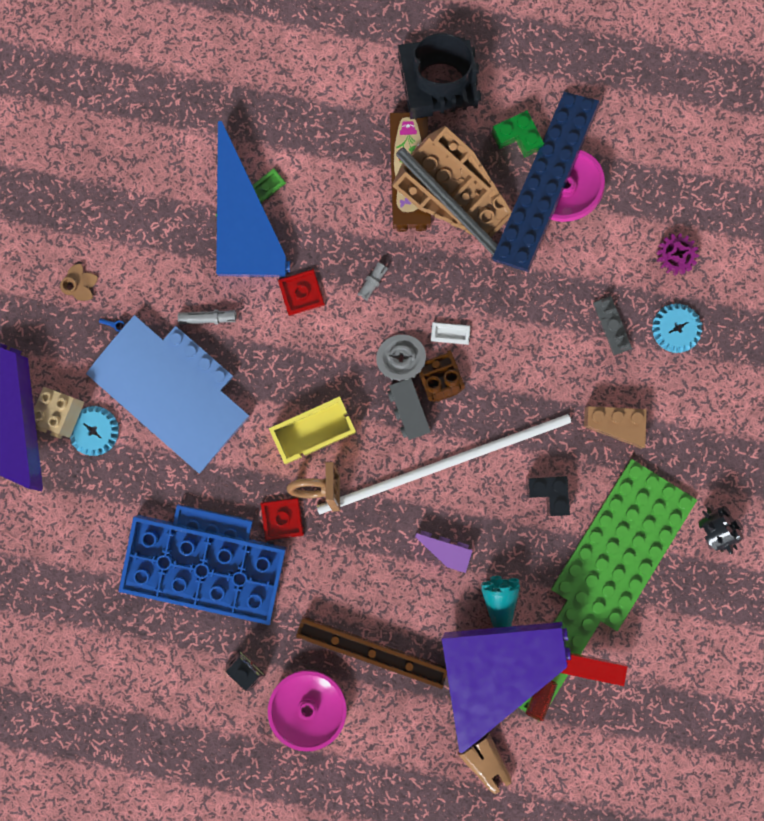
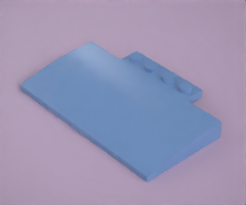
M134 315L86 373L199 474L250 418L243 409L222 392L223 388L234 376L177 326L162 339Z

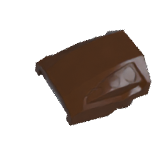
M451 350L447 351L446 354L426 360L421 373H418L429 401H442L457 395L465 389Z

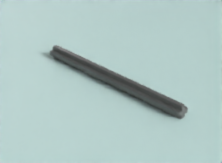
M404 147L400 148L396 156L470 233L494 255L497 244Z

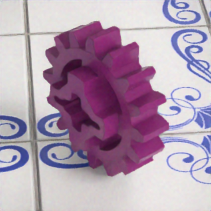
M681 233L677 237L671 234L669 239L667 237L662 240L663 243L658 245L661 250L656 252L657 255H660V258L656 261L662 262L660 268L666 267L667 274L673 271L674 276L678 272L683 275L686 271L692 270V266L697 264L694 259L699 257L698 254H695L698 247L692 246L695 241L689 242L688 235L682 238ZM670 245V251L666 254V249ZM675 252L680 254L683 253L680 257L678 255H673ZM689 255L688 262L685 264V258Z

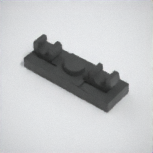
M609 296L594 302L593 306L613 356L631 350V344L612 297Z

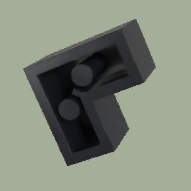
M567 476L526 479L527 498L546 497L547 516L570 515Z

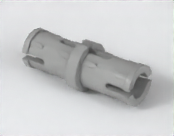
M378 262L370 276L366 277V282L358 292V295L368 301L374 289L380 285L379 282L388 268Z

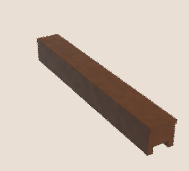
M302 617L296 638L443 689L447 676L445 666Z

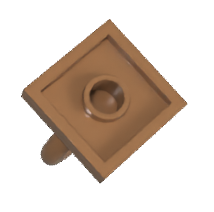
M325 462L326 479H299L287 485V492L292 496L299 498H320L326 496V501L333 512L340 511V474L334 462ZM315 486L321 487V490L304 491L296 488Z

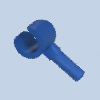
M100 318L99 323L111 326L117 332L121 331L116 328L117 324L122 323L125 325V323L120 320L116 322H111Z

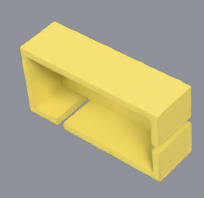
M340 397L269 428L284 464L287 465L302 458V453L307 456L356 433L349 416H344L348 413Z

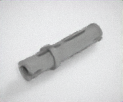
M214 309V311L178 312L179 325L214 323L217 325L224 322L237 321L236 310L219 311Z

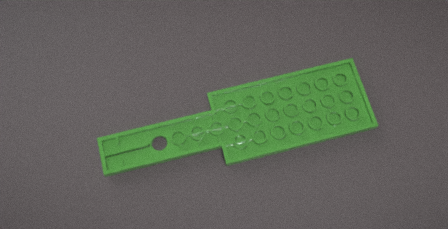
M630 459L551 588L552 591L566 599L554 622H563V628H567L568 640L565 643L566 648H570L571 653L581 655L600 622L618 632L697 502V499L633 459ZM560 673L518 708L540 721L568 675Z

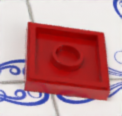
M314 269L278 279L288 316L325 306Z
M299 497L260 503L265 541L304 536Z

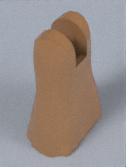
M489 732L464 753L457 752L459 757L492 793L497 794L500 792L496 781L493 780V777L496 775L500 776V779L506 786L512 783L511 776ZM475 745H476V747L479 749V751L481 752V754L478 753V751H477L476 748L474 747Z

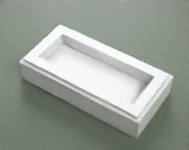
M432 322L431 342L469 345L470 325Z

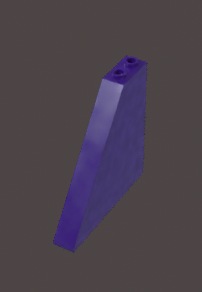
M0 343V476L28 489L42 492L43 483L28 358L21 355L22 351L10 347V350H6L7 346Z
M563 622L444 633L442 644L459 753H464L567 668L568 660H571L570 648H566L565 641L568 640L567 628H563Z

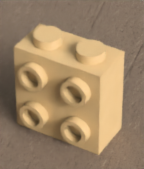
M43 387L34 408L36 430L44 433L49 430L51 431V436L60 439L62 436L70 438L84 402Z

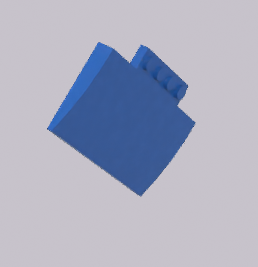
M178 504L173 522L136 515L132 521L118 592L270 625L287 547L250 539L253 520Z

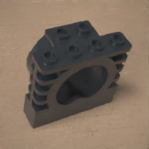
M437 33L425 37L420 42L398 45V61L410 119L431 117L435 111H440L441 114L444 113V110L451 109V112H455L456 108H462V110H467L469 106H473L474 109L478 108V103L481 101V91L477 90L476 87L478 85L476 74H479L478 62L474 61L475 47L471 46L470 39L466 40L465 37L460 38L447 33ZM447 64L456 68L461 73L462 78L450 83H436L422 77L421 73L431 65Z

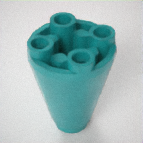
M492 576L489 581L481 583V590L492 627L512 626L520 592L519 579L511 578L507 580L502 579L501 576Z

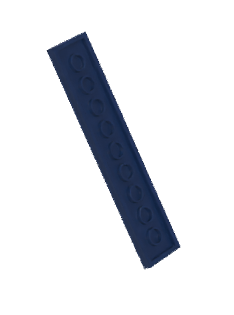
M567 92L563 93L543 139L544 145L539 148L492 257L494 262L529 272L600 106L599 100Z

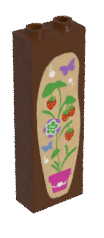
M409 112L390 113L393 229H397V232H406L412 228L422 232L431 227V214L418 209L392 186L403 164L396 156L397 151L404 147L412 154L428 136V117L410 119Z

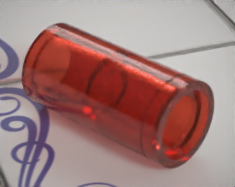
M551 680L535 693L529 701L525 714L539 721H544L558 683Z

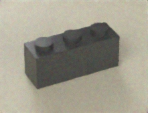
M409 378L408 380L390 385V390L387 391L390 402H395L396 409L393 410L396 419H401L403 426L400 427L403 438L407 437L409 441L431 433L412 379Z

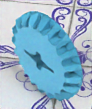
M681 303L671 304L662 308L656 314L652 324V332L656 342L663 349L672 353H682L693 348L701 338L703 330L701 327L702 322H700L699 315L695 313V310ZM675 323L677 325H682L686 323V325L682 326V328L680 329L681 333H679V331H673L672 333H669V331L673 330V328L675 327Z
M91 406L82 409L70 437L72 445L77 451L89 456H98L108 452L118 439L119 426L117 420L110 411L102 407ZM86 425L93 428L96 426V432L98 435L92 434L90 436L91 431Z

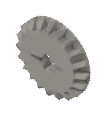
M395 335L381 344L377 352L376 361L380 372L385 377L387 376L391 380L394 379L400 382L412 377L415 378L416 374L421 373V369L425 366L426 352L422 343L415 337ZM400 355H404V358H406L403 359V362H399V359H397L400 358Z

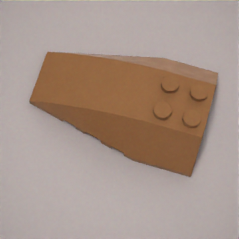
M444 126L429 134L412 152L411 155L490 237L509 220L512 212L477 156L449 128ZM403 163L392 186L421 211L434 215V217L471 234Z

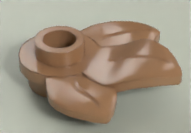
M77 264L68 270L67 277L60 283V289L64 294L73 295L79 301H88L93 298L90 289L96 284L98 277L92 273H83L82 265ZM69 283H73L72 289L67 288Z

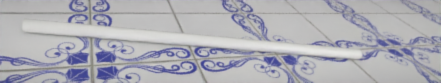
M568 414L341 496L340 507L571 423L570 416ZM327 502L316 506L319 515L331 511Z

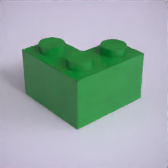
M528 110L492 128L491 134L499 149L517 142L524 158L538 152L539 148L544 145Z

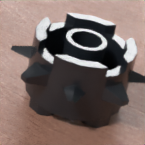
M722 506L713 511L710 507H707V513L702 511L704 517L698 522L699 528H704L707 534L704 538L715 551L720 550L721 553L727 550L730 554H733V548L738 550L736 544L743 539L741 533L743 526L739 520L732 518L729 509L726 506Z

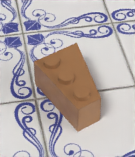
M588 406L584 410V427L642 449L645 448L647 409Z

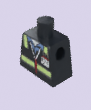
M240 650L226 663L225 672L245 691L252 690L266 676Z

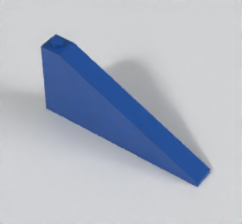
M218 121L216 274L218 276L287 277V272H290L291 268L290 261H287L282 246L222 121Z

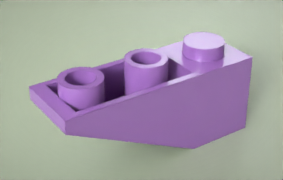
M422 530L420 534H415V537L446 567L466 573L472 550L468 549L469 545L458 542L457 545L450 544L451 539L439 536L437 540L431 538L432 533Z

